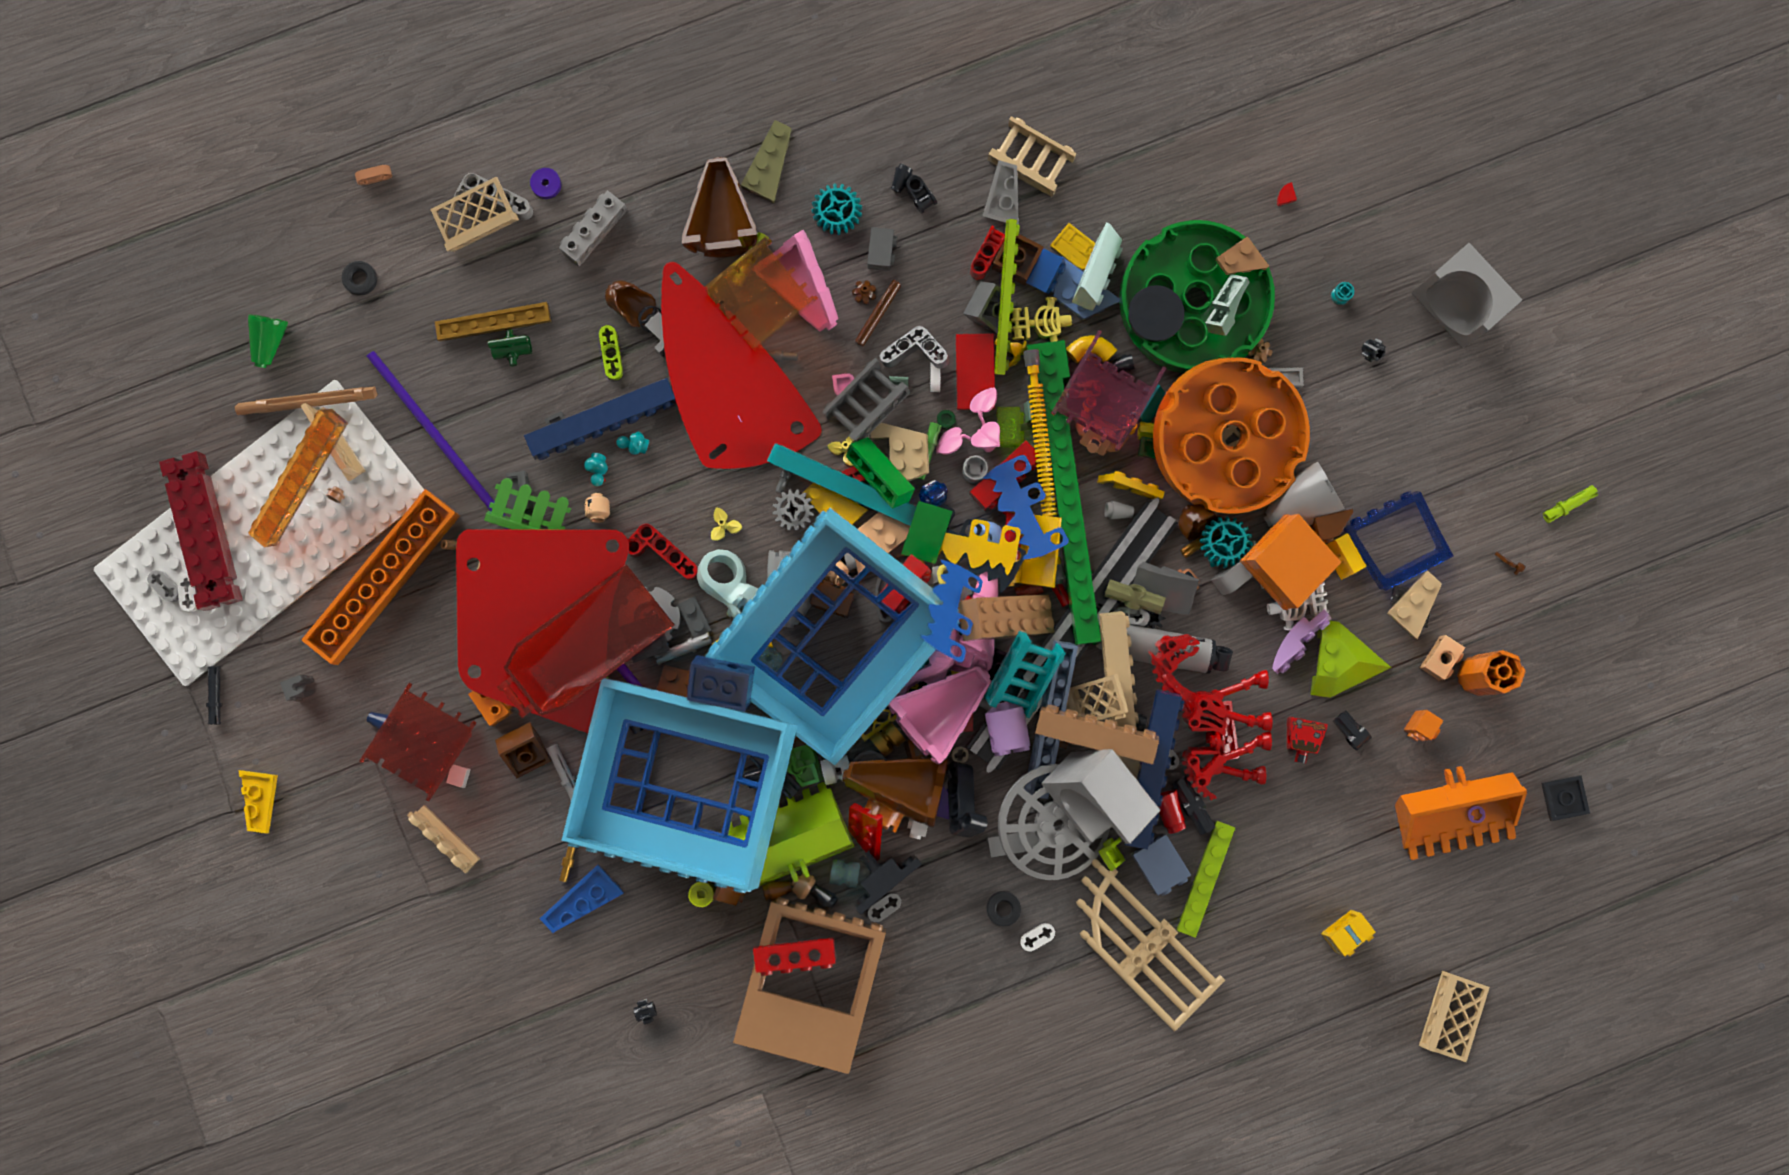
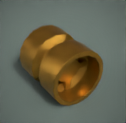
M891 721L882 727V732L877 731L870 737L884 757L893 751L894 746L898 747L906 741Z

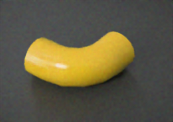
M1094 335L1080 337L1066 348L1067 355L1075 363H1078L1088 354H1094L1106 363L1118 351L1112 343L1103 337Z

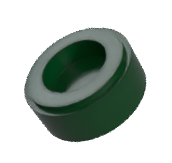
M942 410L939 412L937 424L941 425L942 429L947 430L954 426L956 417L952 411Z

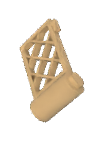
M1118 674L1071 687L1066 711L1067 709L1078 712L1079 716L1085 717L1084 711L1087 708L1092 712L1091 715H1097V720L1114 716L1115 720L1126 717L1125 713L1129 711ZM1109 680L1113 681V692L1107 688ZM1094 685L1101 689L1099 695L1092 692ZM1078 689L1086 693L1084 700L1080 698ZM1105 692L1111 696L1108 703L1102 699ZM1090 696L1096 700L1094 707L1088 704ZM1114 700L1119 702L1121 710L1118 711L1112 706ZM1100 704L1106 707L1104 715L1098 711Z

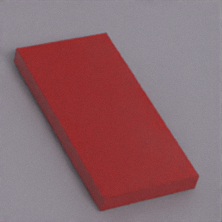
M956 334L957 410H970V403L978 393L989 388H995L994 334Z

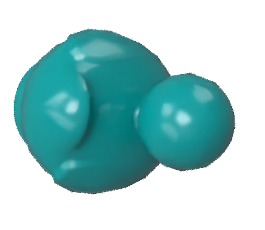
M641 432L631 434L630 441L626 436H620L616 440L619 448L622 450L628 448L632 455L645 454L649 444V440L645 439Z
M592 453L591 457L584 463L585 470L593 473L591 483L594 486H601L603 482H606L602 475L607 472L608 466L605 462L606 457L600 453Z

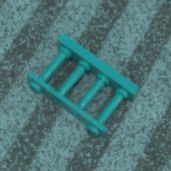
M1019 631L984 696L989 706L994 708L1001 701L1021 706L1026 718L1030 719L1033 712L1036 711L1038 703L1058 666L1063 662L1065 652L1058 643L1055 644L1052 651L1033 645L1027 633ZM1028 651L1048 658L1043 667L1023 661L1022 659ZM1019 668L1039 674L1035 683L1013 676ZM1012 684L1030 690L1026 699L1006 694L1005 691L1008 685Z

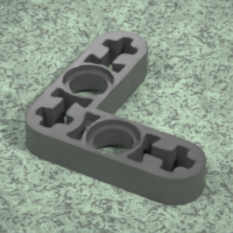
M922 326L913 328L880 354L883 365L888 368L896 366L918 349L938 369L947 367L950 362L945 349ZM903 344H909L906 350H900ZM928 345H935L932 350H925ZM937 353H938V355L940 356V358H942L943 360L937 359V357H936Z

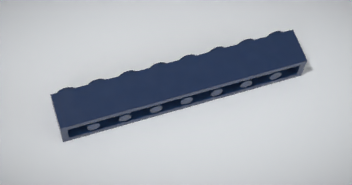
M665 378L528 433L524 437L535 460H544L551 453L566 451L570 445H581L588 438L592 437L595 439L602 436L605 431L618 430L621 428L620 425L625 423L633 424L642 416L650 417L656 414L657 410L662 408L664 410L670 409L676 403L675 396L668 379Z
M1156 690L1148 730L1156 732V736H1159L1154 763L1149 764L1141 761L1136 779L1158 807L1161 806L1163 798L1160 795L1161 788H1165L1167 776H1164L1165 770L1169 769L1171 763L1169 752L1175 746L1174 730L1178 731L1180 719H1177L1178 712H1182L1184 700H1181L1180 694ZM1158 814L1155 815L1131 843L1124 842V845L1148 850L1149 844L1152 845L1154 833H1152L1153 825H1157Z

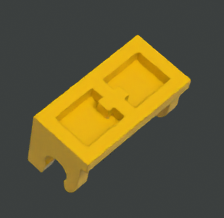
M1348 533L1326 544L1341 561L1340 565L1335 569L1341 580L1367 567Z

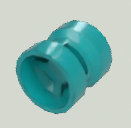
M1341 282L1331 293L1332 301L1338 305H1344L1353 297L1354 287L1349 282Z

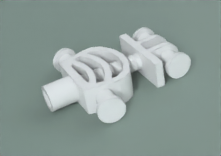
M1322 582L1316 589V592H1313L1300 608L1283 610L1277 602L1267 604L1268 614L1279 613L1280 619L1286 621L1284 630H1291L1294 627V620H1301L1305 616L1307 605H1309L1310 614L1313 616H1317L1323 610L1329 613L1326 606L1328 600L1323 598V596L1327 595L1323 587L1325 582Z

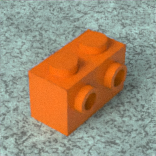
M474 691L468 694L489 726H495L513 713L511 705Z
M1418 710L1414 712L1404 731L1408 733L1407 736L1417 742L1418 740H1432L1439 735V727L1444 720L1428 710Z

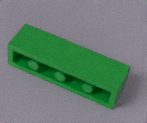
M869 437L850 444L846 454L847 459L892 509L910 501L915 488Z

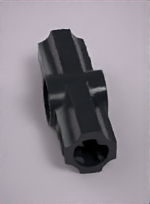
M1187 776L1172 783L1173 788L1177 789L1184 812L1191 818L1199 834L1203 835L1213 830L1215 825L1206 811V805L1200 795L1195 792L1190 781L1187 780Z

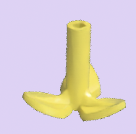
M850 437L842 442V444L840 442H832L827 445L829 451L835 455L844 453L843 462L848 466H854L846 457L850 444L853 443Z
M716 508L714 511V521L719 526L713 528L711 539L714 541L721 540L725 537V529L731 534L737 533L742 529V525L736 520L727 523L728 515L721 508Z

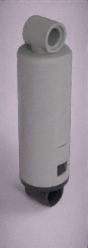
M1130 625L1127 628V635L1131 637V647H1128L1129 655L1132 654L1133 661L1152 664L1148 651H1151L1154 655L1158 653L1155 643L1165 635L1172 637L1184 634ZM1192 636L1200 642L1197 645L1200 649L1194 656H1189L1179 663L1177 667L1178 669L1210 674L1212 669L1225 672L1229 670L1233 651L1225 646H1216V641L1213 639ZM1101 641L1098 645H1096V647L1099 648V649H1101V650H1102V641ZM1191 645L1187 646L1184 650H1189Z

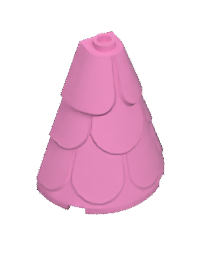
M802 230L783 243V246L761 260L752 269L758 277L776 291L781 298L790 304L799 315L819 332L825 328L829 331L837 325L836 320L839 318L810 240L805 231Z
M988 572L980 574L979 577L983 581L981 592H974L972 598L998 597V578L988 581ZM961 635L959 644L966 648L964 661H955L949 670L963 672L979 666L981 670L989 671L993 663L995 639L963 641V635ZM957 646V649L960 650V653H959L958 657H960V656L962 655V651H961V649Z
M978 666L948 676L945 680L898 696L888 704V707L892 714H897L896 722L915 746L925 756L930 754L932 756L931 761L940 764L947 758L959 734L963 732L970 716L979 706L991 683L990 675L985 669L981 670Z

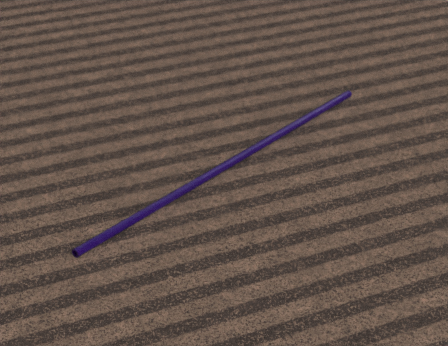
M370 352L367 355L370 362L492 512L493 508L489 507L490 502H495L376 352ZM607 643V658L626 682L642 686Z

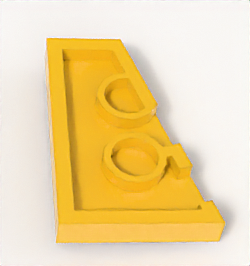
M1115 471L1112 474L1098 476L1097 483L1104 484L1110 482L1117 489L1129 490L1130 488L1131 493L1150 499H1163L1165 491L1159 490L1157 485L1143 484L1141 479L1125 477L1126 474Z
M238 770L239 777L242 778L243 787H241V792L245 799L244 813L247 831L269 833L278 775Z

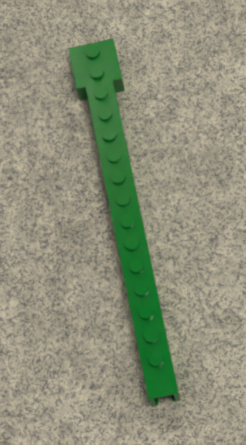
M1065 340L1031 344L1026 346V350L1038 349L1040 356L1038 382L1043 384V387L1039 389H1043V392L1040 394H1044V397L1040 399L1045 400L1041 404H1045L1043 408L1046 409V412H1043L1046 414V417L1043 418H1046L1047 422L1043 423H1047V427L1044 428H1048V432H1045L1048 433V437L1045 438H1049V442L1046 443L1050 445L1047 448H1050L1048 453L1051 454L1048 458H1051L1049 463H1052V466H1050L1052 471L1050 473H1053L1051 478L1054 480L1052 481L1054 483L1052 487L1055 489L1053 491L1055 493L1054 498H1056L1055 507H1057V517L1062 518L1061 528L1068 538V544L1061 547L1065 576L1067 578L1066 584L1075 645L1078 647H1082L1081 644L1087 643L1098 645L1101 642L1063 385L1068 383L1070 378ZM1060 534V542L1062 543L1063 536Z

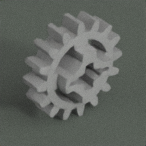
M792 489L788 490V494L781 492L783 497H776L778 504H773L777 508V511H774L773 514L778 515L775 521H782L780 526L784 527L787 525V530H791L792 526H794L795 530H799V525L805 528L804 522H811L808 518L809 515L814 516V513L810 512L814 505H809L812 499H806L807 493L805 492L800 495V490L798 489L795 493H793ZM795 497L800 498L804 502V505H800L799 503H797ZM785 500H787V505L784 508H782V504ZM792 505L798 508V511H795V515L789 512ZM802 512H806L803 519L800 520L799 517L802 514ZM783 515L789 516L791 522L785 520Z

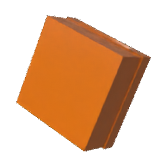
M1285 514L1240 560L1244 567L1283 610L1299 608L1341 563L1337 556L1299 514Z

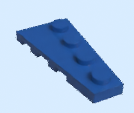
M598 864L552 906L540 920L554 933L625 892Z

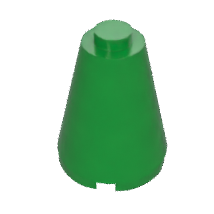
M248 315L251 362H255L254 366L266 368L267 365H271L286 331L287 321L260 315Z

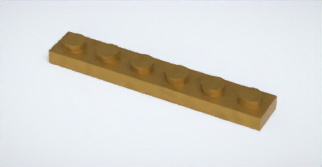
M543 302L435 321L437 340L440 342L551 322L548 303Z

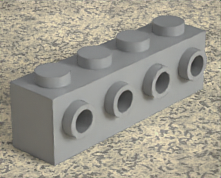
M608 190L597 198V203L594 207L589 208L585 212L582 221L577 222L573 226L571 234L565 236L560 242L559 248L561 252L578 266L585 261L627 211L626 205Z

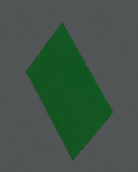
M918 501L901 554L907 556L912 554L917 559L936 564L953 511Z

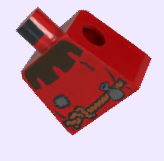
M1287 717V749L1296 750L1294 762L1306 764L1308 753L1318 754L1328 724Z

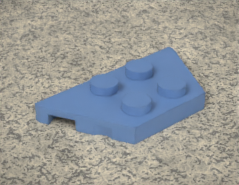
M1066 260V269L1062 275L1059 274L1056 280L1058 284L1053 296L1057 298L1060 304L1082 320H1085L1093 314L1104 311L1106 308L1119 303V298L1107 289L1102 290L1101 294L1104 295L1100 306L1096 305L1093 311L1072 303L1084 272Z

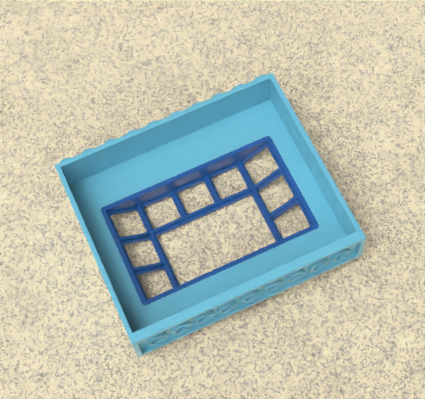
M829 508L827 512L822 511L813 525L814 527L810 526L801 539L802 542L799 540L796 542L789 556L786 555L782 559L777 571L774 570L769 575L767 582L759 587L753 599L746 603L741 614L738 613L730 627L723 631L720 639L713 643L705 657L755 666L751 702L775 720L798 725L795 736L833 765H836L935 652L936 649L923 640L921 635H932L927 624L935 623L930 615L929 604L943 605V603L933 592V588ZM846 553H849L865 566L855 578L850 577L836 566V563ZM829 571H833L849 584L835 601L816 588ZM870 571L888 584L878 596L873 595L859 584ZM853 589H856L892 617L894 622L846 678L840 681L802 652V649ZM892 590H896L911 602L901 614L896 613L882 602ZM810 594H814L829 606L828 610L815 624L798 612L799 607ZM792 616L810 629L797 646H794L779 634V631ZM773 639H776L791 651V654L777 672L759 660V657ZM795 657H799L814 669L800 690L782 677ZM819 674L837 687L823 707H820L805 695V692Z
M602 678L562 841L568 842V846L586 847V851L604 852V856L615 858L618 856L623 857L622 860L626 862H641L640 865L652 868V866L659 867V870L663 872H678L677 875L681 877H697L696 880L699 882L708 883V881L715 882V886L734 887L736 892H751V890L759 887L798 725L743 711L687 701L686 697L618 680ZM629 726L654 731L649 753L624 748ZM661 733L740 753L728 804L649 784ZM623 754L647 760L641 782L617 776ZM747 755L764 760L759 782L742 777ZM615 783L640 788L635 810L610 805ZM740 784L757 789L752 811L735 806ZM647 790L669 796L664 817L642 812ZM676 797L697 803L692 825L670 819ZM704 805L726 810L721 833L699 827ZM733 813L750 818L745 840L728 834Z

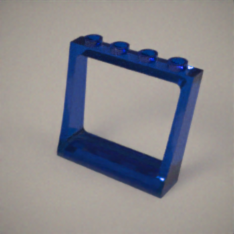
M1411 491L1405 492L1400 495L1401 499L1398 501H1387L1383 504L1384 508L1380 510L1377 508L1367 512L1366 517L1362 519L1361 517H1356L1350 520V525L1344 527L1345 533L1349 534L1379 589L1387 591L1454 557L1420 491L1413 493ZM1415 501L1436 548L1383 576L1357 536V531Z

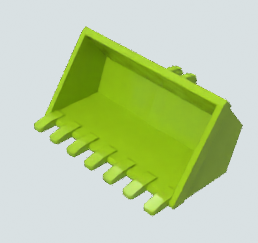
M824 782L817 785L819 789L817 794L811 795L809 788L802 790L804 799L796 802L794 796L791 799L786 797L787 806L780 808L778 804L759 887L765 885L766 882H772L791 874L793 881L797 882L798 875L796 871L801 869L803 875L807 878L810 876L808 866L855 847L831 788L827 789ZM741 815V825L733 827L731 821L728 834L745 840L749 819L747 816Z

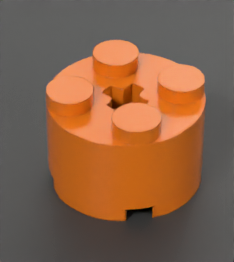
M868 800L864 807L871 810V815L881 814L883 816L882 828L887 830L891 827L893 828L891 832L896 833L904 817L903 814L895 812L877 801Z

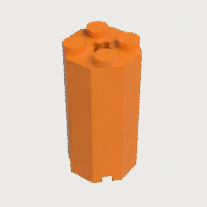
M1501 650L1478 654L1462 661L1457 677L1464 691L1477 696L1503 694L1520 687L1526 671L1519 662V656Z

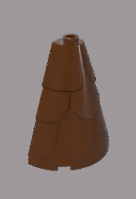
M716 157L708 159L698 183V191L682 234V245L693 253H697V251L702 252L706 257L723 258L743 254L749 251L748 247H754L757 243L756 225L727 158Z
M931 759L850 762L848 770L844 769L842 781H845V786L869 800L877 801L895 812H899L916 822L933 828L940 804L948 760L944 759L940 764L934 763Z

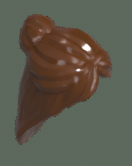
M624 280L614 281L605 291L607 305L613 308L633 327H640L638 316L643 308L656 306L655 298L650 293ZM653 308L647 309L642 314L641 320L646 319L648 314H652Z

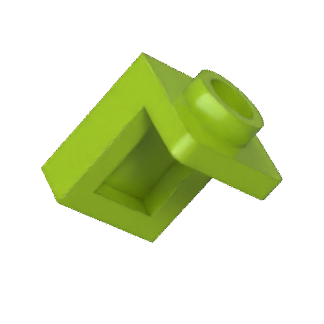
M1112 837L1102 843L1104 847L1098 851L1110 871L1116 869L1125 861V858L1116 846L1122 841L1121 837L1115 840Z

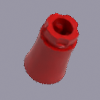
M1177 789L1160 793L1163 798L1161 806L1158 807L1160 809L1159 814L1168 834L1182 831L1186 828Z

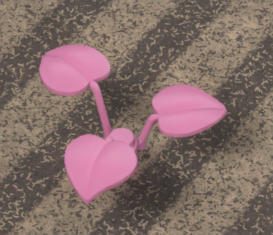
M995 388L981 391L970 403V410L973 413L978 412L983 425L981 429H978L972 437L962 434V430L959 427L947 430L938 440L935 450L936 454L947 455L957 451L962 445L963 438L968 439L974 447L982 448L985 452H991L996 447H1000V426L996 422L985 423L982 416L983 412H989L996 403L997 390Z

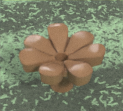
M1261 338L1258 344L1248 353V356H1253V360L1259 361L1260 359L1262 363H1265L1267 356L1270 357L1272 355V350L1268 349L1270 343H1264Z

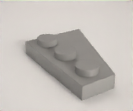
M998 160L983 216L1005 223L1008 219H1016L1017 224H1019L1017 165Z

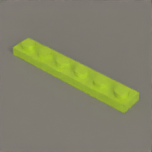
M1215 821V828L1211 832L1176 929L1195 938L1235 827L1219 821Z

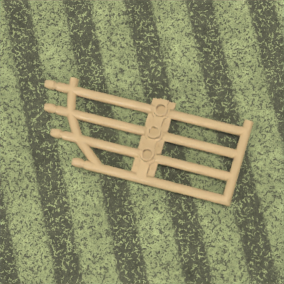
M1094 859L1092 865L1105 878L1099 888L1086 876L1081 880L1095 895L1092 909L1082 899H1078L1076 902L1091 919L1093 937H1090V934L1083 930L1080 936L1175 1032L1212 995L1225 979L1221 975L1215 979L1175 938L1178 932L1165 919L1159 922L1115 878L1118 873L1116 869L1108 871L1104 865H1101L1099 860ZM1109 884L1154 927L1147 936L1104 894ZM1101 902L1140 941L1134 950L1099 917ZM1100 929L1127 955L1120 964L1102 948ZM1168 943L1210 984L1203 992L1161 952ZM1154 957L1196 997L1189 1006L1147 965ZM1141 970L1183 1012L1175 1021L1134 980Z

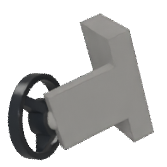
M647 306L640 311L638 323L644 331L653 333L660 340L654 348L662 357L665 354L662 312L656 306ZM653 308L652 314H648L646 319L641 320L642 314L647 309ZM642 324H645L649 330L645 329Z

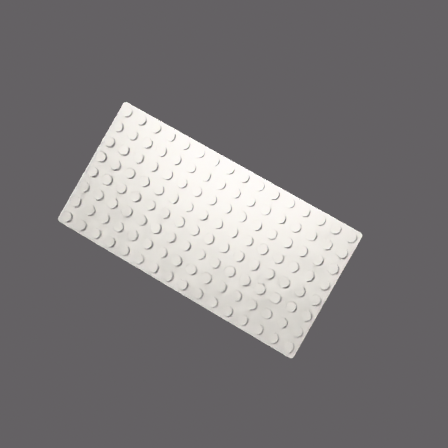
M333 380L318 393L344 390V388L337 380ZM355 402L313 407L316 410L322 407L327 409L366 470L353 480L348 481L302 408L293 411L211 476L237 579H234L233 583L240 587L243 601L230 605L220 603L221 607L209 611L196 610L194 612H187L180 608L179 600L174 602L166 601L149 585L147 577L150 572L155 570L166 573L176 584L180 577L188 575L171 508L94 567V572L182 685L189 686L208 671V666H214L403 517L425 490ZM336 486L342 489L345 499H342L340 503L330 500L326 496L328 488ZM155 576V582L163 584L159 579L161 576ZM188 579L187 583H184L185 587H188L190 585V581H188ZM166 588L169 591L168 596H174V590ZM189 599V602H186V606L190 607L193 601Z

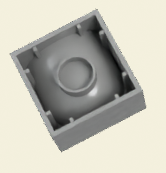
M1470 243L1464 246L1412 292L1462 348L1487 332L1522 301L1519 295Z
M1113 749L1071 752L1041 783L1087 842H1093L1100 834L1113 827L1125 843H1131L1160 811Z

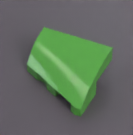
M807 744L793 748L787 771L796 777V781L804 787L824 780L816 751Z

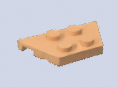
M878 512L859 527L858 530L889 554L906 540L910 526ZM855 559L859 574L865 566Z

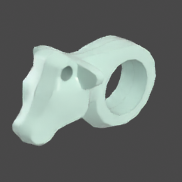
M718 549L706 554L698 566L697 580L700 587L729 608L727 615L730 618L732 616L734 619L738 613L741 614L746 603L756 595L755 593L758 588L746 584L745 566L736 554L728 550ZM715 562L728 565L733 572L734 579L725 584L714 581L707 571L708 565Z

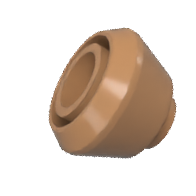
M802 874L798 876L797 882L793 881L791 883L794 886L792 890L799 899H805L816 881L815 877L810 875L806 878Z

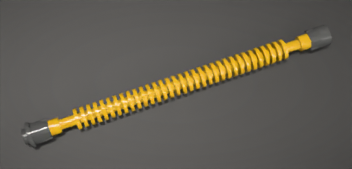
M1039 350L1024 351L1025 367H1027L1031 380V385H1028L1027 388L1032 389L1028 391V394H1032L1028 397L1033 399L1029 400V404H1033L1030 405V409H1034L1030 410V413L1034 414L1031 415V419H1034L1031 420V423L1035 424L1032 425V428H1036L1032 432L1037 433L1033 435V438H1037L1033 441L1038 443L1034 445V448H1038L1035 450V453H1039L1035 455V458H1039L1036 460V463H1040L1036 465V468H1040L1037 469V473H1041L1037 476L1042 478L1038 479V483L1042 482L1040 485L1045 493V498L1040 501L1044 502V504H1041V507H1045V509H1041V512H1045L1042 516L1054 517L1057 515V512L1053 513V511H1056L1057 507L1053 508V506H1056V502L1052 503V501H1055L1056 498L1051 497L1055 496V493H1051L1055 489L1050 488V486H1054V483H1050V481L1054 480L1049 478L1053 476V473H1049L1052 471V468H1048L1052 466V463H1048L1051 461V458H1047L1051 454L1046 453L1050 451V448H1046L1050 445L1045 443L1049 442V438H1045L1048 437V433H1044L1048 432V428H1044L1047 427V423H1043L1047 422V419L1043 418L1046 417V414L1043 413L1046 412V409L1043 408L1045 404H1041L1045 400L1040 399L1044 397V394H1040L1043 392V389H1039L1043 387V384L1038 382ZM1058 557L1055 584H1062L1063 580L1067 578L1064 576L1063 564H1061V559Z

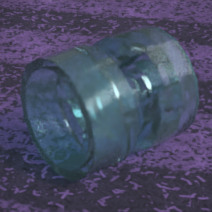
M833 859L830 884L841 885L845 883L846 887L857 888L860 863L850 861L846 864L844 860Z

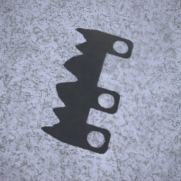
M940 504L938 507L953 511L946 533L969 537L965 530L973 520L967 519L958 534L949 529L955 516V510L945 504ZM977 524L976 535L979 536L982 531V526L980 524ZM1018 547L1021 558L1018 562H1014L1008 575H1006L1002 563L991 568L989 560L976 568H971L969 563L968 571L975 575L988 572V581L999 578L1001 584L1000 592H1003L1014 580L1024 561L1023 557L1026 555V551ZM964 553L956 564L968 557L967 553Z

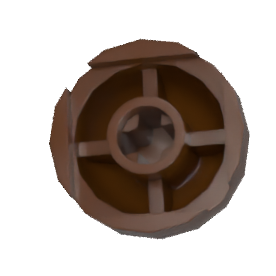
M1189 504L1182 509V514L1178 521L1179 529L1186 539L1192 541L1201 536L1206 525L1211 526L1210 522L1212 520L1217 522L1218 517L1213 511L1205 509L1203 504Z

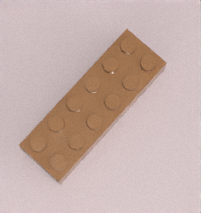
M1049 595L973 598L959 601L958 604L959 613L971 619L973 623L970 635L962 633L963 641L1016 638L1019 631L1027 633L1028 637L1055 633ZM960 619L962 630H967L969 627L967 621Z
M1048 704L1046 707L1043 706L1041 709L1035 734L1096 750L1113 749L1119 756L1149 764L1154 763L1159 743V736H1156L1154 731L1144 729V732L1137 731L1135 726L1127 724L1124 727L1118 726L1117 722L1108 719L1102 722L1097 720L1098 717L1086 714L1085 717L1079 716L1077 711L1067 709L1066 712L1060 711L1058 706Z

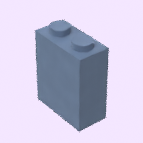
M1166 834L1155 838L1152 845L1149 844L1148 850L1139 848L1131 853V856L1156 895L1161 894L1164 896L1172 891L1171 887L1176 884L1178 886L1188 881L1187 877L1191 875Z

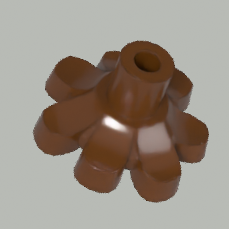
M865 280L864 284L858 281L855 284L857 288L852 290V294L857 295L855 297L857 303L863 300V303L866 305L869 304V299H876V295L873 293L876 291L875 285L870 286V281Z

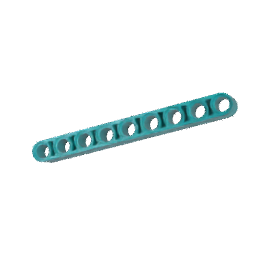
M774 444L768 457V462L911 526L917 506L907 502L892 509L872 486L782 445Z

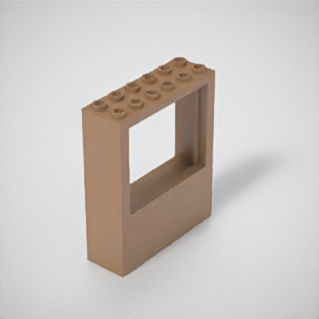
M778 897L776 900H772L759 946L775 944L782 917L869 940L851 1012L848 1014L763 991L762 988L766 976L755 973L754 963L733 1043L849 1074L886 929H883V925L872 922L871 925H868L860 918L846 919L845 915L841 913L827 914L825 909L815 907L814 910L809 909L807 904L796 902L794 905L788 903V899Z

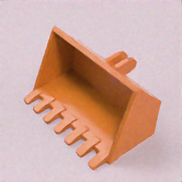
M1459 766L1456 767L1458 783H1454L1451 770L1445 769L1444 774L1447 785L1400 795L1397 800L1395 809L1402 835L1403 848H1408L1410 859L1415 860L1418 859L1417 846L1424 845L1426 856H1434L1433 843L1436 842L1441 843L1443 853H1449L1451 851L1449 840L1457 839L1460 850L1467 848L1465 836L1473 835L1475 846H1482V833L1489 832L1491 842L1497 843L1500 841L1498 830L1505 828L1507 838L1509 840L1515 839L1514 826L1518 824L1527 790L1525 787H1522L1513 772L1466 781L1464 770ZM1473 806H1480L1485 811V819L1480 823H1473L1468 818V811ZM1474 809L1471 812L1474 820H1479L1482 817L1479 809Z

